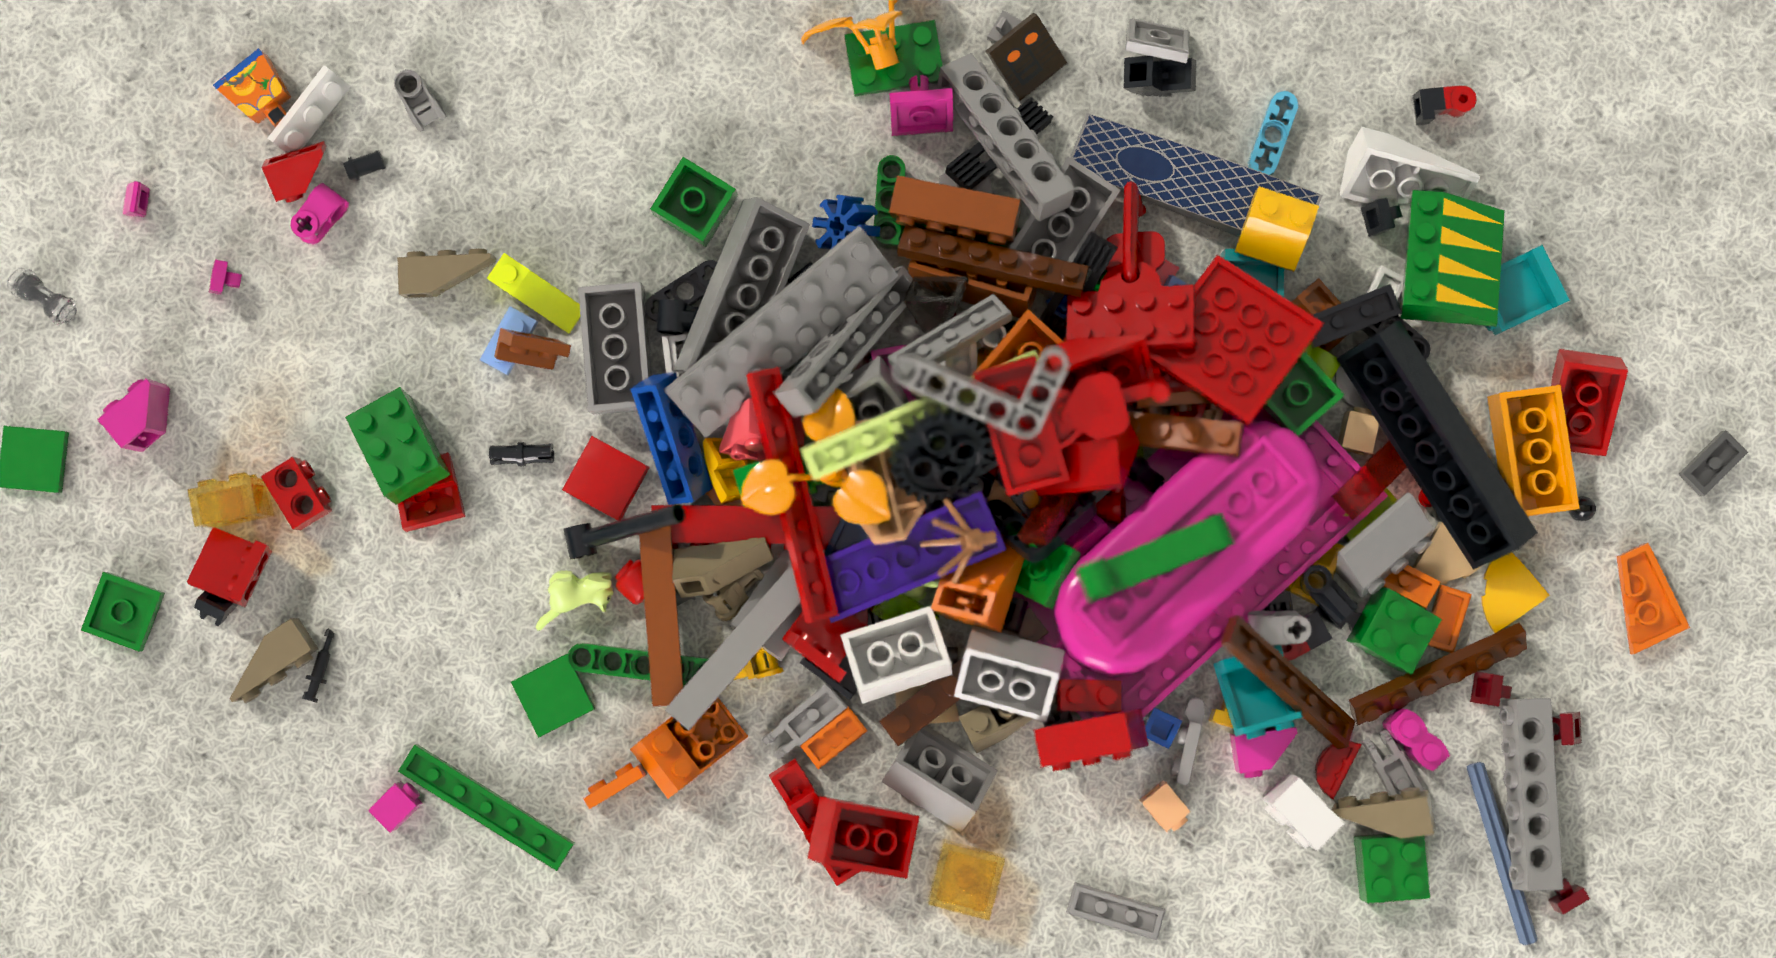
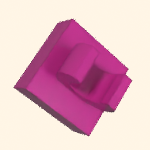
M215 259L208 292L222 294L224 285L239 288L242 274L226 272L228 262Z

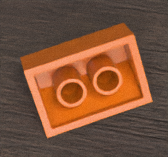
M1027 310L976 371L999 365L1032 350L1037 352L1039 358L1043 349L1060 344L1063 341L1030 310Z

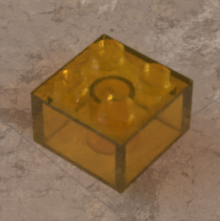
M247 472L232 474L228 476L229 481L203 480L197 482V488L188 489L194 527L220 528L274 516L270 492L263 480L257 478L256 474L248 475Z
M943 839L928 896V905L990 921L1005 862L1004 855Z

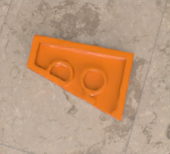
M1649 543L1641 544L1616 556L1630 654H1636L1690 628Z

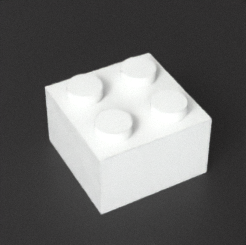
M1290 773L1262 798L1267 803L1264 810L1282 826L1286 823L1290 827L1286 831L1287 834L1305 849L1310 846L1318 851L1344 825L1300 777Z

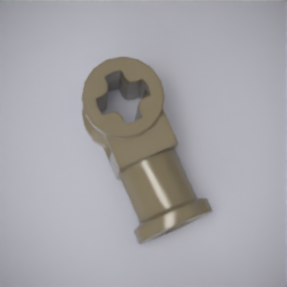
M757 568L716 591L717 597L712 593L702 595V598L706 604L714 607L715 615L719 620L728 621L739 613L741 606L749 598L746 592L758 581H761L764 575Z

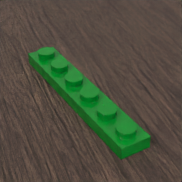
M418 744L413 746L398 770L402 775L556 871L559 870L575 844L572 840Z

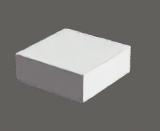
M1381 265L1367 293L1391 284L1397 301H1399L1403 291L1404 276Z

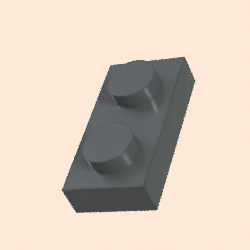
M1727 430L1721 431L1678 475L1699 496H1705L1748 451Z

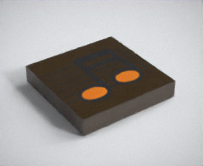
M1035 13L1029 15L985 51L1015 98L1019 101L1068 63L1039 16Z

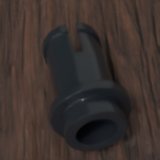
M379 150L355 159L348 157L349 161L343 162L350 180L356 179L359 181L363 175L386 169Z

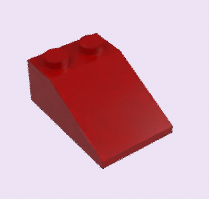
M1144 334L1074 338L1055 345L1062 347L1068 354L1069 366L1061 386L1071 391L1074 390L1081 378L1101 372L1113 374L1119 380L1121 389L1155 380ZM1050 355L1046 358L1047 366L1051 370H1057L1063 365V360L1058 355Z
M1564 349L1558 350L1551 386H1561L1571 452L1599 456L1607 455L1628 374V368L1621 357Z

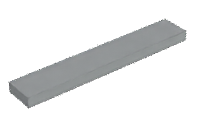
M789 566L665 709L687 730H690L800 604V597L791 566Z

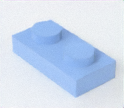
M509 306L480 360L509 375L515 363L498 360L494 357L500 328L532 334L538 321Z

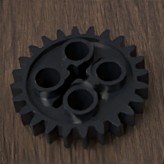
M939 405L936 406L935 413L930 415L927 409H924V418L922 419L914 415L911 416L914 424L912 426L902 424L901 426L905 432L904 435L895 434L894 438L897 444L889 447L893 454L888 457V461L892 466L890 471L899 488H904L908 496L914 493L918 501L926 496L929 503L933 502L935 496H939L943 502V499L949 493L956 499L958 497L957 490L959 489L968 493L969 488L967 484L969 482L978 484L979 481L976 475L987 473L982 464L991 463V459L988 456V453L993 451L989 443L991 437L983 422L961 411L956 413L955 409L950 406L943 413Z

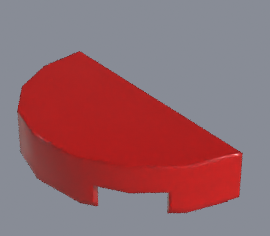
M1350 741L1348 748L1337 749L1331 744L1318 756L1315 766L1316 781L1322 792L1334 800L1362 744Z

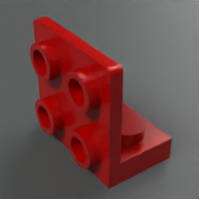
M214 527L190 573L187 583L190 586L246 608L272 550L267 544L255 540L252 543Z
M802 611L782 640L828 676L840 682L847 673L839 667V664L846 656L841 634L866 627V625L854 615L833 623L830 622L829 618L806 623Z

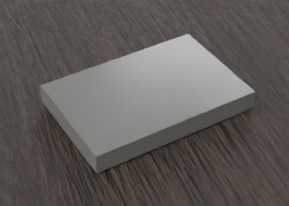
M783 549L731 622L730 627L735 629L789 566L792 567L787 551ZM801 602L761 647L779 661L783 660L791 648L782 638L802 613Z

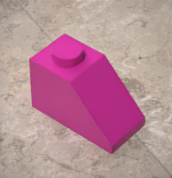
M1297 727L1276 731V728L1264 729L1266 735L1247 740L1246 734L1236 737L1235 733L1230 734L1235 771L1244 773V778L1263 776L1262 770L1272 769L1298 734Z

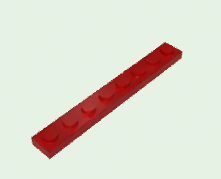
M775 367L746 374L766 460H776L784 463L788 476L794 474L805 475L791 414L774 394L783 383L780 368ZM791 481L790 483L795 489L794 500L787 510L779 514L805 622L812 623L839 614L807 481Z

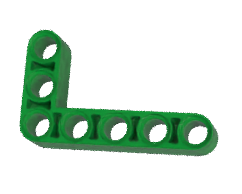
M889 155L882 158L878 165L875 208L878 214L874 215V226H879L880 229L884 226H890L895 229L896 235L890 240H885L880 236L874 237V240L881 248L897 250L905 226L897 224L896 219H893L889 213L890 209L884 208L881 204V200L884 197L893 196L897 177L887 178L883 170L887 166L893 165L900 170L898 176L905 177L906 169L901 158ZM914 223V227L926 229L927 225ZM1017 227L1016 236L1021 230L1020 227ZM988 242V244H993V245H997V246L1006 247L1005 245H998V244H994V243Z
M1220 513L1105 560L1102 557L1076 568L1075 576L1085 600L1089 604L1235 544V541L1223 513Z

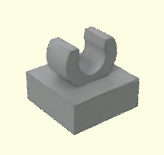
M1003 10L987 39L996 43L1022 21Z

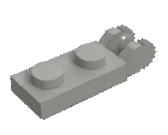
M826 684L779 722L780 725L765 736L762 741L766 745L772 743L778 738L780 733L786 730L793 740L776 751L774 756L779 760L797 745L798 747L848 706L829 684Z
M1198 697L1190 698V701L1186 704L1187 707L1184 714L1189 720L1188 727L1181 726L1178 744L1183 745L1181 758L1175 756L1171 775L1177 776L1176 783L1183 785L1190 783L1205 713L1204 701Z
M1387 729L1379 732L1382 742L1391 753L1384 758H1381L1373 741L1369 738L1362 741L1367 753L1374 762L1372 765L1389 796L1401 794V790L1410 787H1420V791H1424L1406 756L1397 747Z

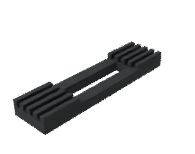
M1032 97L1017 108L1024 123L1029 129L1034 130L1036 134H1039L1046 128L1053 118L1051 114L1048 115L1047 110L1043 111L1042 106L1038 107V103L1036 101L1033 102ZM978 142L946 166L945 174L961 188L972 190L998 167L992 159L986 163H980L978 157L985 152V149Z
M1092 231L1088 234L1072 262L1089 266L1092 270L1090 277L1084 285L1083 292L1093 291L1118 249L1117 246ZM1055 292L1039 319L1063 341L1067 335V316L1065 319H1062L1054 314L1065 294Z

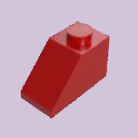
M324 141L264 161L262 170L276 202L285 199L289 203L299 200L304 196L303 193H306L325 152L326 144Z

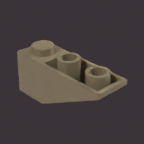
M469 249L468 254L456 255L455 250L437 251V256H426V253L421 251L407 252V257H397L399 295L404 298L437 297L496 263V257L491 253H487V249Z
M766 537L674 549L672 581L681 598L712 594L774 559V555Z
M299 618L289 619L264 636L229 698L231 702L243 700L244 703L252 701L261 694L259 690L267 683L271 686L279 683L287 677L285 671L294 665L297 669L301 668L314 659L311 654L319 649Z
M1053 696L1051 706L1057 703L1055 696ZM981 705L959 716L962 727L976 754L1006 739L1033 720V718L986 705Z
M1420 787L1406 788L1401 790V794L1390 796L1385 791L1370 794L1368 799L1357 800L1356 796L1342 797L1338 799V803H1334L1331 809L1337 817L1399 838L1432 835L1436 829L1429 790L1420 791Z

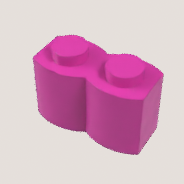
M1403 708L1396 709L1382 722L1384 729H1387L1396 743L1404 746L1407 756L1417 766L1434 771L1449 757L1445 744L1435 735L1428 733L1425 723L1416 713Z

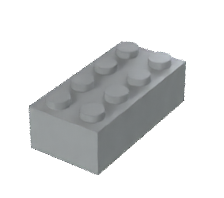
M641 282L578 287L588 412L596 415L638 411L630 388L652 375L648 321L645 308V287Z

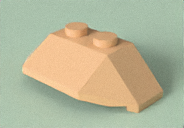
M870 419L855 421V426ZM886 449L846 467L848 477L856 471L868 470L878 475L885 485L891 518L876 524H860L874 545L905 540L926 507L924 497L918 501L914 493L908 496L904 488H899L890 471L892 466L888 461V457L893 455L890 449Z

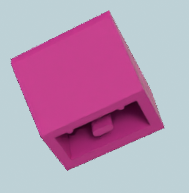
M147 378L134 382L127 389L129 393L121 400L117 399L109 403L103 409L104 414L97 419L123 449L143 452L166 433L170 388L166 384Z

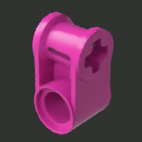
M321 183L317 185L309 194L305 203L292 217L290 226L293 233L307 244L319 243L333 225L344 215L349 202L326 184ZM308 223L313 228L308 231L304 229V226Z

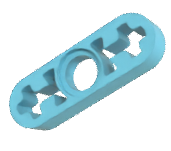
M1281 91L1270 100L1248 161L1249 168L1271 175L1276 170L1298 110V100L1292 93ZM1283 99L1287 100V106L1291 110L1285 111L1281 121L1270 120V116L1275 119L1280 110V107L1275 104L1280 103ZM1269 127L1277 128L1281 132V140L1277 143L1268 142L1264 135L1265 130ZM1264 148L1277 150L1276 154L1271 151L1268 155L1266 163L1271 166L1266 167L1263 171L1259 170V164L1255 162V159H1261L1265 151Z

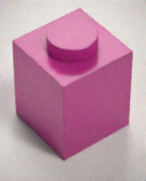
M400 781L395 783L368 811L390 833L397 830L423 803L418 799L420 796L419 791L409 782L404 784Z

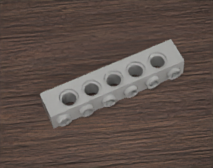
M970 53L940 67L938 88H952L953 108L981 143L1038 222L1070 207L1075 190L1072 180L1069 176L1062 173L1056 164L1054 156L1050 152H1046L1040 144L1035 131L1028 128L1022 120L1019 110L1016 107H1012L1005 98L1003 89L993 82L984 64L978 62L974 55Z
M904 266L893 268L899 276L853 315L845 319L834 331L824 336L775 391L774 394L793 417L815 413L919 293L921 289L910 274H908Z
M1551 698L1501 700L1502 707L1500 708L1499 717L1503 724L1501 749L1505 756L1503 781L1507 788L1505 813L1509 821L1507 845L1511 854L1509 877L1514 890L1522 891L1563 890ZM1524 724H1525L1526 727H1527V735H1526V737H1525L1524 734H1523V726H1524ZM1526 756L1529 758L1528 768L1525 766ZM1528 788L1531 790L1530 800L1527 798ZM1530 820H1532L1533 822V829L1531 832L1529 830ZM1534 851V853H1535V861H1534V863L1532 864V862H1531V854H1532V852Z

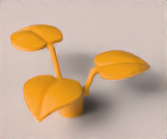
M888 0L889 12L880 14L874 19H865L856 24L853 23L852 16L825 21L806 31L801 38V42L804 44L814 33L835 27H848L860 41L866 54H871L876 70L897 64L899 60L894 47L897 44L895 39V18L902 15L903 12L894 11V5L899 0ZM888 25H889V39H888L887 33L881 34V31H885ZM858 29H874L876 36L869 39L871 45L867 43Z
M836 388L815 413L804 415V429L811 439L820 441L855 426V414L848 397L840 389ZM769 460L760 463L752 469L742 487L741 502L744 506L763 514L773 515L784 512L792 504L795 497V489L790 483L791 481H822L831 487H842L833 498L835 510L842 518L858 524H876L891 518L885 485L878 475L868 470L856 471L848 477L847 468L844 467L814 480L811 475L794 474L788 476L784 463Z

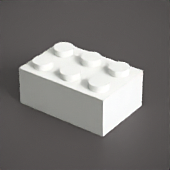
M931 606L841 634L843 646L862 704L952 675L951 662Z

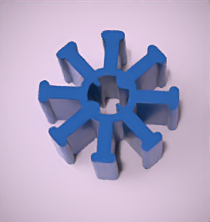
M837 195L836 198L838 200L824 199L820 203V207L824 208L829 218H813V228L827 230L820 239L815 240L817 247L820 249H832L858 226L870 237L880 236L879 226H870L865 223L873 215H877L878 212L873 205L861 204L864 201L863 197Z

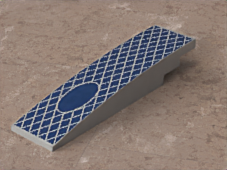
M1089 113L1085 117L1070 158L1119 188L1122 193H1124L1125 184L1133 181L1138 186L1143 201L1235 236L1241 234L1253 195L1259 186L1318 206L1323 196L1221 157Z

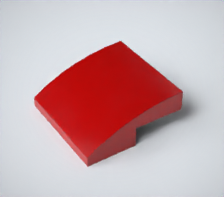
M591 436L562 490L619 521L623 518L650 467Z
M449 452L443 453L441 456L451 475L398 504L401 525L405 532L466 517Z

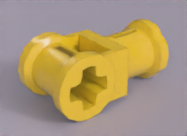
M761 648L734 680L748 677V680L759 679L782 673L784 669L779 666L778 659ZM764 653H766L769 667H767Z

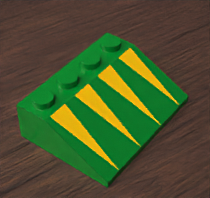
M1412 191L1400 319L1497 327L1505 210L1446 192Z

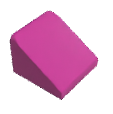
M137 181L127 185L123 207L124 215L146 216L150 193L149 187Z

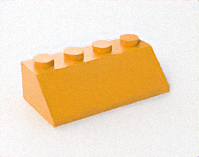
M1555 385L1510 391L1488 396L1487 400L1498 472L1526 515L1533 516L1580 509L1561 386Z

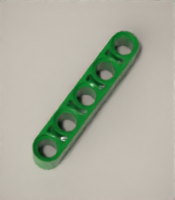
M581 643L572 646L567 655L569 666L579 672L651 681L650 673L644 674L640 672L637 666L638 660L642 656L649 657L647 650ZM581 648L588 650L591 655V660L586 666L580 665L576 660V654ZM612 652L618 653L622 658V664L617 670H613L607 665V657ZM681 655L684 666L683 685H687L709 658Z

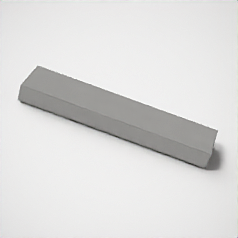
M992 294L888 356L889 363L893 367L896 359L901 354L911 352L940 364L1010 322L1012 314ZM906 361L899 365L900 372L903 375L909 377L916 374V367L911 362Z

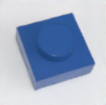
M1153 708L1145 722L1147 739L1169 749L1182 720L1157 708Z

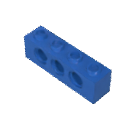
M676 372L651 375L630 388L668 505L695 502L713 488L693 424L664 390L678 378Z

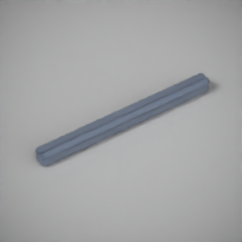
M1475 762L1467 766L1470 782L1518 940L1523 945H1530L1538 940L1524 892L1522 890H1514L1509 877L1511 854L1485 764L1483 762Z

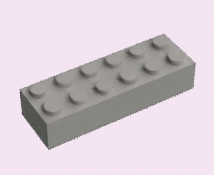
M758 197L743 199L674 371L683 374L785 288L810 226L809 223Z

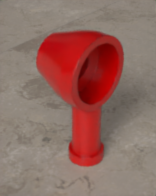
M1124 487L1111 489L1110 494H1107L1097 502V516L1112 523H1121L1125 520L1126 497Z

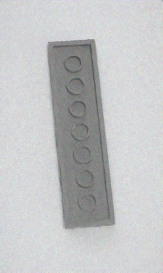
M858 226L664 390L706 438L740 409L742 402L752 398L746 374L775 367L780 368L781 374L784 373L816 346L824 336L834 331L845 319L853 315L899 275L865 231Z

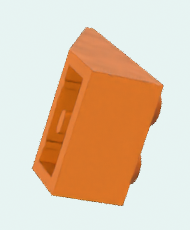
M1005 543L1006 550L966 566L958 583H952L955 572L941 577L931 610L949 620L1001 633L1024 558Z
M717 698L690 730H687L674 717H670L630 750L669 799L745 740L748 735L722 701Z

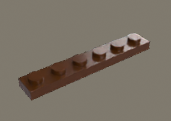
M905 225L897 247V256L1079 298H1081L1089 268L1086 265Z
M1029 607L1026 609L1020 633L1002 629L1001 633L1036 643L1048 634V631ZM963 658L951 666L952 675L931 681L879 721L898 747L961 700L954 697Z
M1239 615L1229 617L1220 644L1296 712L1301 711L1303 718L1337 749L1348 748L1355 720Z
M1520 623L1514 624L1414 670L1413 674L1406 673L1349 699L1351 715L1357 726L1365 722H1372L1391 710L1401 709L1409 702L1422 696L1432 695L1438 689L1451 683H1458L1466 676L1477 671L1487 670L1495 663L1508 657H1516L1527 649L1526 631Z

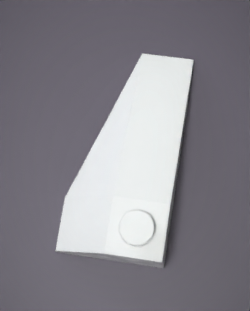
M1361 127L1348 150L1340 197L1366 204L1380 198H1397L1398 204L1408 203L1413 190L1446 192L1468 199L1480 176L1391 134Z

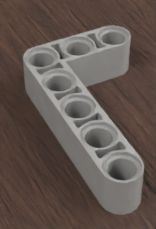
M1054 345L1045 348L1037 361L1021 399L911 352L903 353L896 359L892 367V376L898 384L1020 438L1030 439L1040 432L1067 373L1069 357L1067 352L1060 346ZM1050 355H1058L1063 360V365L1057 370H1051L1045 365V359ZM902 362H911L916 367V374L909 377L903 375L900 372L899 365ZM933 375H941L946 380L947 385L943 389H934L929 383V378ZM1036 385H1045L1049 389L1050 394L1045 399H1037L1033 396L1031 390ZM963 388H970L976 393L977 398L973 402H964L959 397V391ZM994 401H999L1006 406L1007 411L997 416L990 412L988 406ZM1029 414L1036 419L1037 423L1034 427L1027 429L1019 424L1018 419L1022 415Z

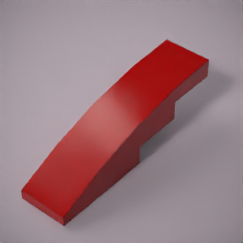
M796 758L770 773L769 777L810 844L820 796ZM823 864L836 886L861 872L859 870Z

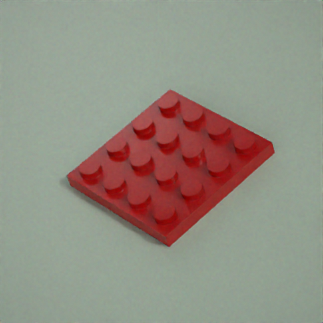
M1216 255L1194 285L1195 347L1149 350V354L1153 364L1249 427L1320 332L1323 322L1224 258Z

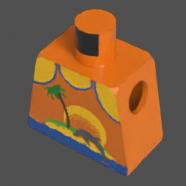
M259 48L213 84L222 95L257 124L267 117L276 128L287 113L281 105L288 101L291 96L270 58Z

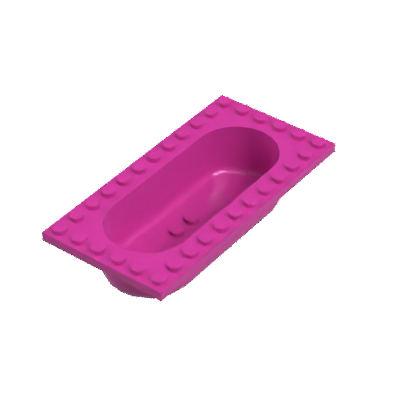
M1262 408L1249 427L1243 424L1244 432L1239 457L1159 448L1147 459L1149 466L1164 477V484L1156 492H1149L1141 483L1132 481L1127 477L1124 484L1126 497L1125 520L1121 523H1112L1102 519L1110 530L1078 559L1060 586L1057 601L1052 610L1014 591L1012 597L1027 601V609L1030 607L1047 629L1048 634L1036 643L1065 650L1058 679L1122 680V712L1141 709L1144 718L1222 647L1220 642L1229 617L1239 615L1248 623L1249 612L1262 611L1387 498L1388 495L1317 420L1298 436L1293 431L1280 427L1268 412ZM1224 411L1221 421L1240 422ZM1347 511L1351 512L1350 516H1344ZM1223 513L1235 544L1087 604L1075 576L1076 568L1102 557L1105 560ZM1075 711L1082 720L1122 713Z

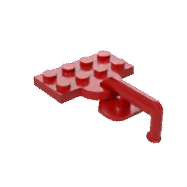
M1133 181L1127 182L1124 186L1123 233L1113 234L1106 239L1117 246L1118 249L1105 269L1108 272L1101 280L1099 291L1082 292L1081 298L1068 295L1066 341L1074 338L1144 334L1148 350L1194 348V284L1162 286L1160 276L1156 271L1165 263V241L1158 232H1138L1139 217L1143 216L1147 210L1146 206L1143 205L1138 186Z
M1035 355L978 370L973 372V378L1021 399L1037 364V359ZM1101 372L1081 378L1073 391L1060 386L1040 432L1030 439L1020 438L987 423L1007 496L1070 480L1062 448L1071 445L1080 436L1081 432L1095 440L1120 435L1127 429L1129 424L1126 403L1152 397L1157 402H1165L1170 397L1168 382L1163 378H1158L1121 389L1119 380L1113 374ZM1036 385L1031 390L1033 396L1037 399H1045L1050 394L1049 389L1044 385ZM994 401L988 406L990 412L997 416L1007 411L1006 406L999 401ZM1029 414L1022 415L1018 419L1019 424L1027 429L1034 427L1037 423L1036 419Z

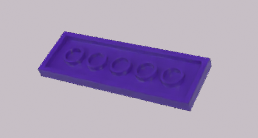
M982 490L952 502L971 529L978 528L981 533L989 531L996 533V543L983 545L981 551L973 552L966 566L1007 549ZM946 505L920 516L905 540L874 545L871 539L868 538L825 556L839 614L829 618L831 623L940 578L938 571L963 551L961 545L920 547V542L960 538L959 534L932 524L933 519H938L961 528ZM960 562L956 566H954L950 571H948L945 575L955 572Z

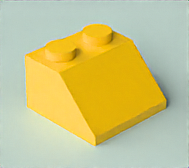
M1259 186L1253 195L1234 252L1294 272L1309 238L1319 206Z

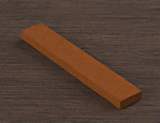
M671 526L639 534L653 707L669 705L684 688L676 587L672 581L674 560Z

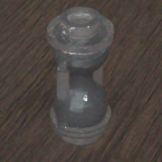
M18 268L7 281V288L11 290L13 296L25 301H33L43 308L45 315L56 325L69 323L77 313L75 308L76 300L61 293H54L46 288L43 281L31 269Z

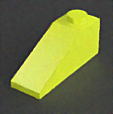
M503 253L487 277L489 281L568 334H570L581 318L579 303L505 253Z

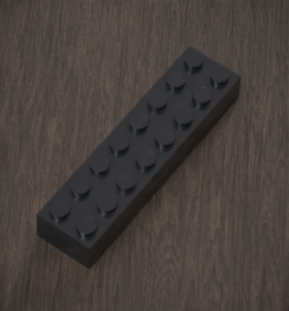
M1400 320L1357 344L1337 358L1473 570L1520 549L1538 533Z

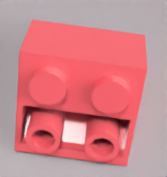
M752 398L742 402L740 409L731 416L719 446V453L731 455V458L735 460H766ZM791 415L798 447L801 448L804 446V425L801 421V416L793 417Z

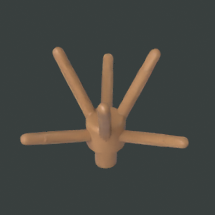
M944 498L943 503L961 528L938 519H933L932 524L959 534L960 538L921 541L920 547L961 545L963 551L938 571V576L942 577L960 562L952 579V583L956 584L972 553L981 551L983 545L995 544L997 538L994 531L981 533L978 528L971 529L948 498Z

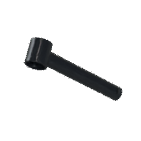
M675 504L595 528L591 527V523L564 528L563 531L570 560L582 558L585 555L597 554L596 546L682 523L685 520V511L681 505Z

